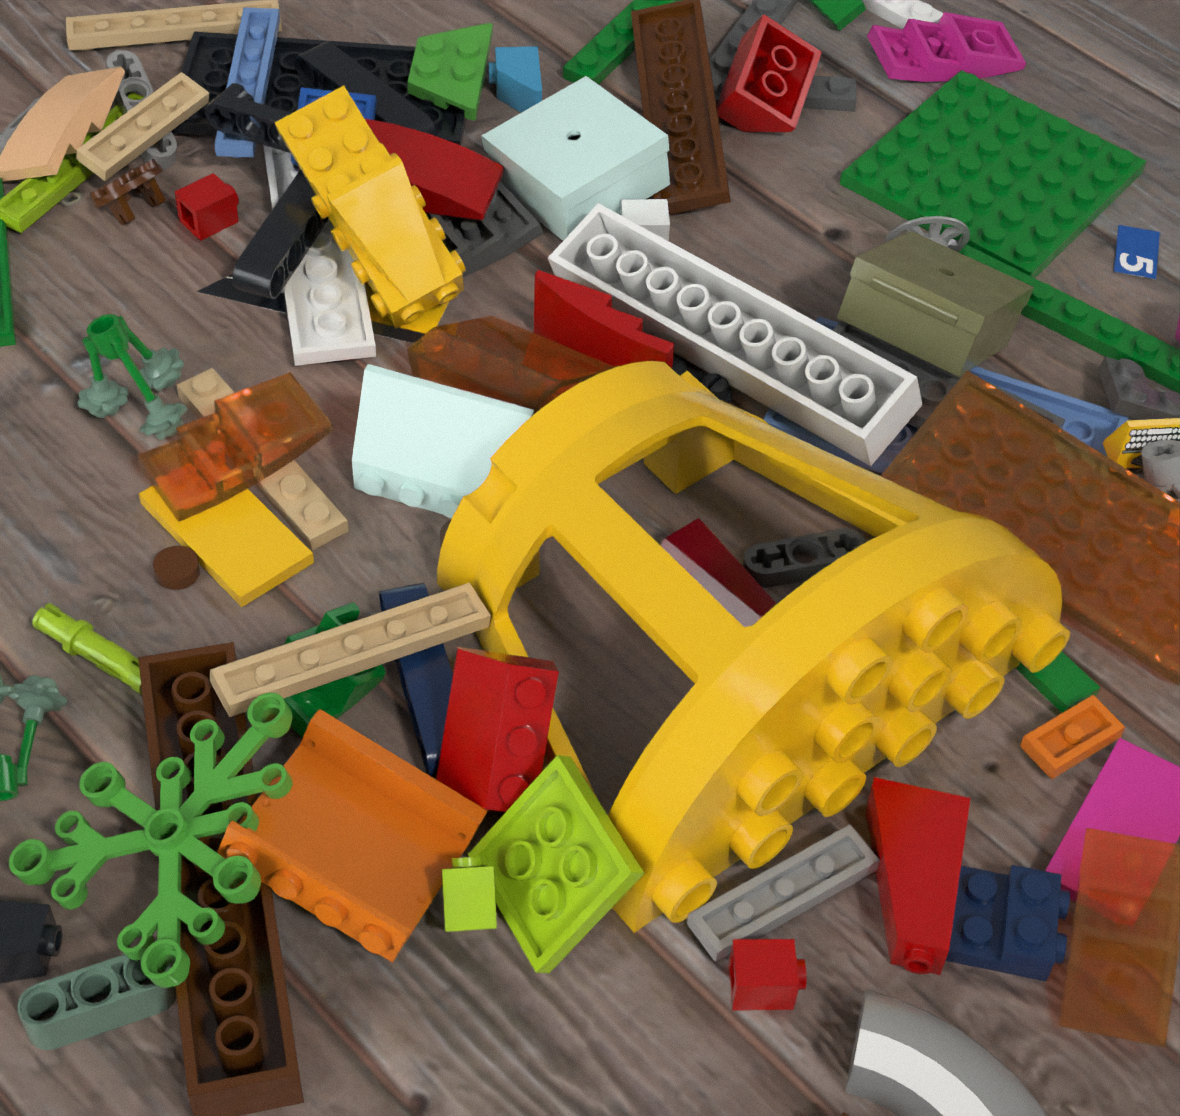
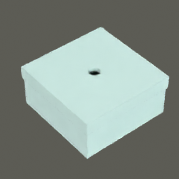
M587 76L481 135L483 148L487 153L488 159L504 167V173L500 181L535 219L563 241L598 203L620 214L621 199H647L670 185L667 152L669 151L668 135Z

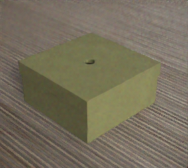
M909 231L856 256L850 272L852 277L837 319L960 377L1008 346L1021 311L1027 305L1034 287L922 235Z

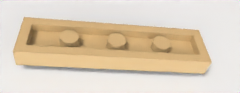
M180 72L76 149V160L104 181L108 180L208 104L209 92Z

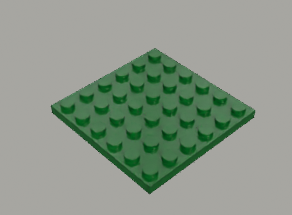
M961 70L841 172L840 185L908 221L930 216H944L963 222L969 229L970 239L966 245L1036 278L1143 173L1146 160L1134 155L1129 150L1122 149L1101 139L1096 134L1089 133L1069 123L1063 118L1048 113L1035 104L1028 103L1002 88L993 86L979 79L974 74ZM931 223L918 226L929 231ZM942 224L939 234H942L946 228L953 226ZM962 234L951 239L958 241L961 238Z

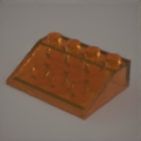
M492 315L433 327L407 349L413 377L533 409L534 414L575 385L599 373L615 368L612 365Z

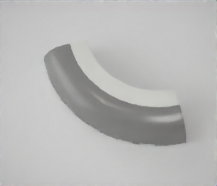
M865 989L845 1093L867 1099L885 1107L898 1116H1048L1036 1098L1016 1075L989 1050L963 1031L926 1010L900 999Z

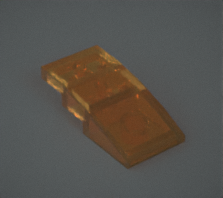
M291 372L214 400L215 413L176 427L177 440L138 454L139 468L178 522L221 504L261 482L298 458L333 431L331 421Z
M1092 828L1085 829L1059 1027L1163 1048L1166 1047L1180 945L1178 943L1180 928V844Z

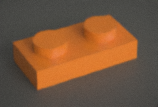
M1092 695L1024 735L1020 747L1052 780L1121 738L1125 726Z

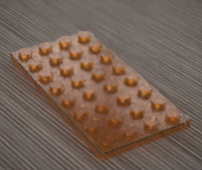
M967 370L883 472L881 477L952 510L981 515L1007 528L1055 571L1061 585V610L1179 686L1180 502Z

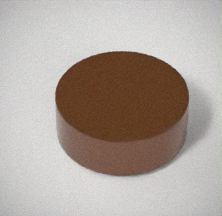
M171 546L160 551L154 558L155 578L166 589H185L194 584L200 575L198 557L188 547Z

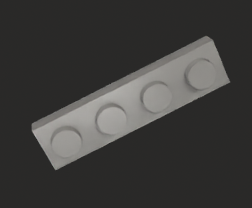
M851 824L692 911L688 914L687 925L716 963L730 955L733 939H758L874 873L878 869L880 860Z

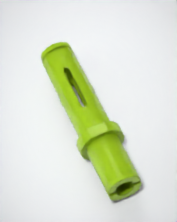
M52 603L46 604L45 609L41 607L33 618V627L36 630L47 634L63 645L62 649L71 656H82L95 664L96 667L119 679L142 695L137 657L93 631L94 626L86 620L77 621Z

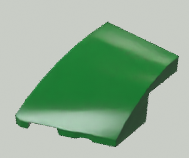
M352 602L326 612L318 626L287 637L284 645L356 621L360 613L359 607ZM383 664L284 698L293 715L291 727L303 738L310 720L319 709L336 719L339 718L383 680L386 675Z

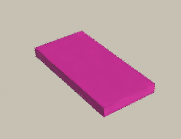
M1122 738L1118 739L1045 870L1046 872L1062 875L1061 889L1070 891L1071 900L1130 931L1132 930L1180 837V767Z

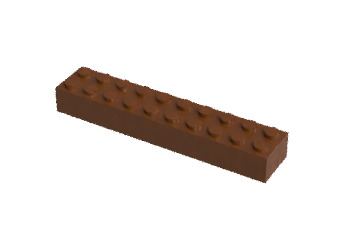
M234 642L138 657L155 810L157 811L160 810L161 782L156 777V771L159 764L165 759L178 757L183 760L191 771V780L182 789V804L194 792L195 745L190 739V732L196 723L201 720L211 719L217 723L225 735L222 747L216 751V766L248 731L245 712L229 717L210 682V669L237 661ZM213 732L205 735L202 741L210 738ZM252 757L236 776L254 772ZM179 770L171 773L168 779L175 777ZM258 794L210 804L202 815L227 810L231 805L239 802L247 803L252 807L258 799ZM244 816L240 817L236 823H239ZM225 832L198 838V840L215 852H218ZM181 856V893L201 908L213 909L225 923V931L222 937L210 945L199 943L189 932L188 926L182 921L180 927V946L190 958V968L185 981L175 987L187 1092L193 1116H241L304 1103L272 888L261 882L260 890L253 900L239 904L228 902L215 888L212 876L184 856ZM245 880L241 881L236 888L242 885ZM213 920L206 922L201 927L200 932L208 930Z

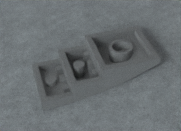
M501 181L483 220L425 213L429 220L434 217L438 220L446 236V239L442 241L449 253L455 250L462 259L466 271L462 273L463 277L510 255L543 234L540 223Z

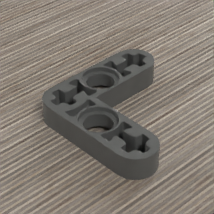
M844 528L759 543L746 550L743 567L762 588L805 581L838 558L847 554V552L866 543V540L856 530ZM799 552H806L814 556L816 560L810 564H803L796 561L793 555ZM756 563H762L763 566L766 567V568H768V569H763V567H762L761 564H756Z

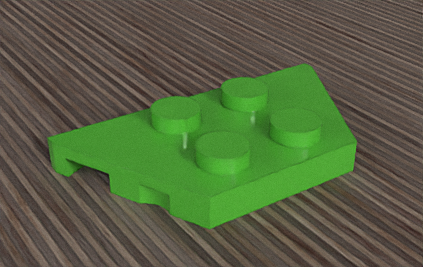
M493 23L418 37L408 78V94L422 100H430L434 105L443 109H448L451 104L465 110V118L476 121L493 38Z

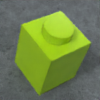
M482 856L452 858V869H442L445 932L497 929L494 866L483 867Z

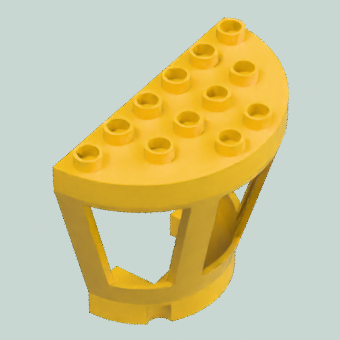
M660 361L635 362L599 373L562 393L523 423L490 458L492 463L491 470L486 480L475 491L463 496L446 531L437 567V584L443 591L470 583L490 613L489 627L475 632L484 651L528 657L509 618L508 605L515 589L540 575V547L546 539L553 536L695 684L644 749L626 778L608 814V817L645 873L612 907L633 933L640 930L662 913L672 923H678L687 919L689 913L700 908L710 899L717 886V881L714 877L740 859L750 869L761 867L769 862L789 841L793 832L791 824L813 808H816L824 817L837 814L847 807L860 793L866 782V775L864 774L866 771L885 758L890 760L896 767H902L910 763L932 741L937 730L935 723L954 710L965 719L977 716L1000 693L1005 682L1004 675L1019 666L1020 662L1032 673L1044 669L1061 653L1070 638V631L1060 623L1062 593L1057 574L1047 562L1007 528L981 515L952 510L774 428L765 420L718 399L688 371L679 376L665 362ZM644 458V465L677 494L735 460L871 534L875 538L838 558L787 595L755 624L744 627L598 484ZM553 708L542 771L557 755L570 756L595 794Z

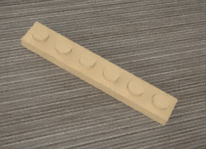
M259 0L66 17L67 43L69 51H88L103 47H127L147 43L162 44L180 40L191 41L194 31L238 34L244 7L279 9L278 0ZM281 16L278 32L282 31Z
M213 368L177 384L179 398L311 551L349 532L348 520Z
M466 583L210 669V682L228 716L232 717L248 711L252 701L262 694L277 693L284 699L488 628L491 615L471 584Z

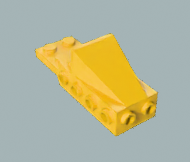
M345 86L275 122L277 131L316 194L311 198L314 207L322 219L328 217L334 226L331 234L342 252L348 250L354 259V262L350 263L362 285L366 282L369 284L374 293L370 298L382 318L387 315L393 326L397 328L405 323L408 324L416 321L426 311L439 304L450 302L460 292L464 291L462 273L466 271L462 259L455 250L449 253L442 241L446 239L441 225L435 217L430 220L422 209L426 206L424 198L416 185H410L400 157L395 152L389 155L384 145L378 142Z

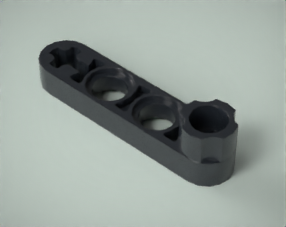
M232 83L206 106L205 116L216 130L291 153L277 131L275 122L292 113L254 102L252 95L244 89V86ZM250 116L253 117L259 123L261 128L257 127L252 122Z

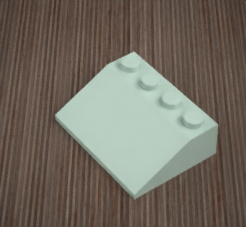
M368 364L364 370L352 455L354 489L452 518L463 496L475 491L486 480L491 470L492 463L490 458L523 423L534 415V410Z

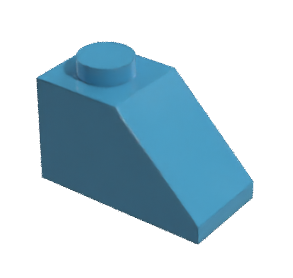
M538 46L495 47V62H488L489 84H496L497 99L521 113L541 102L542 83Z

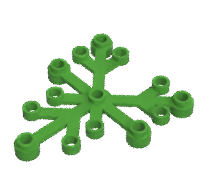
M265 693L255 698L247 711V717L252 726L217 766L216 751L222 747L225 735L217 723L211 719L201 720L196 723L190 732V739L195 745L194 792L183 804L182 789L189 784L191 771L183 760L178 757L165 759L157 768L156 777L161 782L160 810L158 811L125 789L126 782L124 777L111 763L99 762L93 764L81 776L79 783L81 792L93 805L97 807L113 806L144 829L105 838L91 828L90 823L78 811H68L58 818L55 824V832L69 846L50 850L40 840H26L12 851L9 858L10 870L24 884L42 885L53 877L55 871L72 868L67 874L60 876L51 888L52 897L64 909L72 910L84 903L88 895L87 882L108 859L151 850L155 856L159 857L158 896L133 924L126 926L120 932L117 945L129 959L134 961L141 960L143 973L155 985L162 988L180 985L187 978L190 968V958L180 946L181 921L188 926L192 936L203 945L217 942L225 931L224 921L213 909L201 908L181 893V856H184L212 876L215 888L228 902L235 904L247 903L257 896L260 890L261 876L249 859L243 856H232L225 859L198 840V838L226 832L232 820L237 822L240 817L246 815V820L240 825L246 829L249 827L256 831L259 826L257 814L250 805L244 802L235 803L224 811L202 815V813L213 803L264 792L271 799H279L290 792L293 780L281 764H269L261 771L236 776L268 738H278L288 732L293 716L290 707L283 697L277 693ZM213 732L210 738L202 741L205 735ZM179 770L175 777L168 779L171 773ZM281 777L277 784L269 786L274 778ZM78 824L75 830L68 833L73 825ZM245 880L242 885L236 888L241 881ZM75 886L74 891L70 895L64 897L66 891L71 887ZM213 920L208 930L200 932L201 927L206 922ZM156 930H157V941H155V940H154V937H153V934H154V932H155ZM142 936L140 943L130 948L132 941ZM174 963L173 966L165 972L166 968L170 964Z

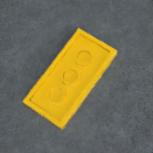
M211 452L138 493L142 506L181 546L188 547L196 553L199 564L241 608L314 563L313 552Z

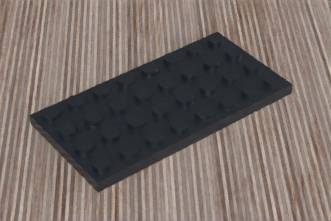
M196 31L193 33L181 72L209 92V103L227 87L238 34ZM277 37L264 105L290 113L298 110L301 87H309L297 75L294 59L296 56L327 42L326 40ZM328 41L426 113L434 123L437 137L462 146L466 124L465 110L451 104L448 109H443L434 105L430 100H422L408 94V78L416 47ZM208 104L173 129L172 133L216 136L217 130L211 126L205 116V108Z

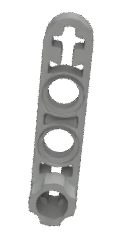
M117 50L108 55L106 69L122 67L125 70L115 96L124 115L154 91L139 58L130 51ZM137 91L144 94L145 97L140 100H133L127 96ZM172 131L158 141V146L164 153H160L152 145L141 154L145 163L154 158L162 169H167L175 163L177 143Z

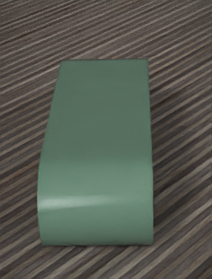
M124 954L27 988L17 1003L18 1014L31 1044L38 1049L52 1050L164 1012L175 1002L177 996L176 987L162 988L155 984L141 985L143 981L148 979L142 971L141 960H131ZM171 964L166 968L165 972L172 967ZM98 995H109L101 1002L89 1003L92 998ZM47 1012H56L53 1017L47 1020L37 1021L41 1015Z

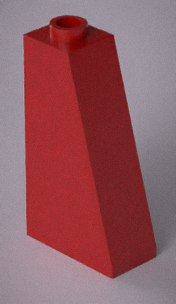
M874 777L867 802L866 816L872 851L880 860L878 869L875 872L890 964L902 966L915 974L932 973L941 975L950 948L971 798Z

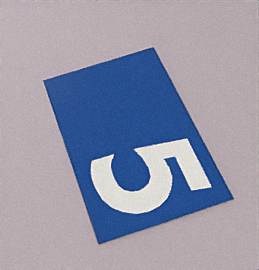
M1118 225L1114 272L1156 279L1160 232Z

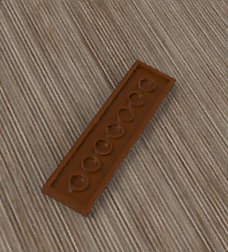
M682 0L631 11L643 117L666 133L669 139L667 157L670 185L655 193L653 199H667L669 215L730 203L729 184L700 0Z

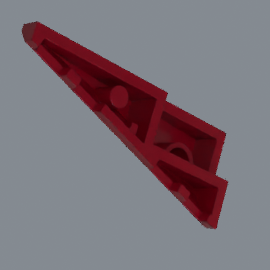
M700 518L675 531L661 542L660 545L744 627L755 624L776 605L775 601Z

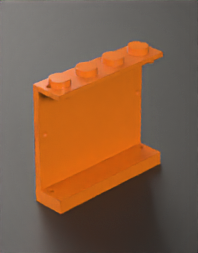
M319 709L310 720L300 745L283 765L293 780L290 792L279 799H271L262 792L251 807L259 818L257 830L254 831L249 827L246 829L240 825L246 820L247 815L239 823L232 820L226 829L217 853L225 859L232 856L246 857L259 871L261 882L272 888L278 896L295 902L316 915L325 925L337 928L360 942L369 952L381 955L393 963L443 886L442 869H452V858H461L488 811ZM281 777L274 778L269 786L277 784Z

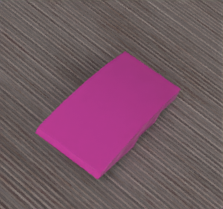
M944 12L939 23L908 18L903 30L872 25L867 35L889 79L919 82L949 81L961 70L974 74L978 78H986L1023 70L1027 64L1003 22Z

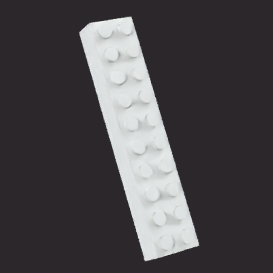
M599 203L548 257L555 276L612 295L613 309L643 319L642 332L653 334L658 338L674 343V353L710 374H719L720 378L727 379L729 385L869 466H872L922 406L917 376Z

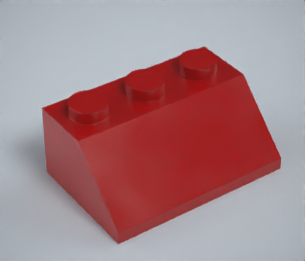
M763 14L740 40L716 104L718 116L743 132H792L798 123L822 51Z
M457 647L436 780L483 809L506 812L542 772L559 674L555 663L544 659Z

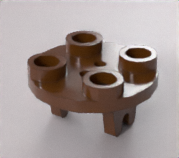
M153 158L90 193L95 208L107 204L119 223L125 225L135 219L127 203L131 199L128 192L132 189L136 195L142 193L152 208L165 202V198L154 178L163 172L160 164H157Z

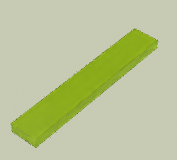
M134 92L127 96L133 100L144 98V96ZM119 104L109 111L102 130L123 115ZM99 132L87 133L83 144ZM76 153L66 154L57 175L26 178L0 199V219L5 222L6 227L22 233L91 176L93 172L76 160Z

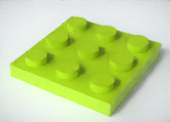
M557 755L468 853L469 857L482 856L483 867L494 866L495 902L536 973H550L645 874L572 758L563 755Z

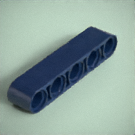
M425 583L379 591L381 612L428 597L429 594ZM443 643L395 660L426 774L433 778L437 774L453 676Z

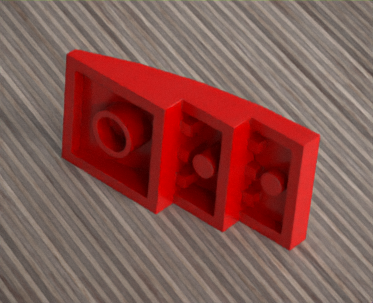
M365 119L378 142L384 145L389 155L395 152L400 157L410 185H416L424 198L426 206L422 209L425 213L476 220L484 219L504 173L502 165L466 147L432 134L392 123Z
M541 270L535 273L534 334L559 357L590 378L618 366L644 361L665 362L672 369L674 343L642 332L643 319L613 309L612 295Z

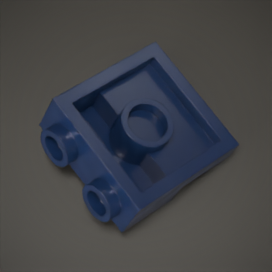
M1011 865L1008 875L961 866L950 948L946 961L1047 981L1054 963H1063L1067 946V934L1057 932L1058 919H1066L1070 903V891L1061 889L1062 875Z

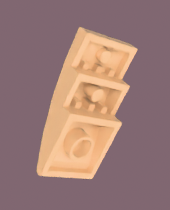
M122 67L67 75L49 89L27 112L7 141L0 155V178H2V181L57 175L64 156L76 153V149L83 145L87 133L102 131L125 70Z

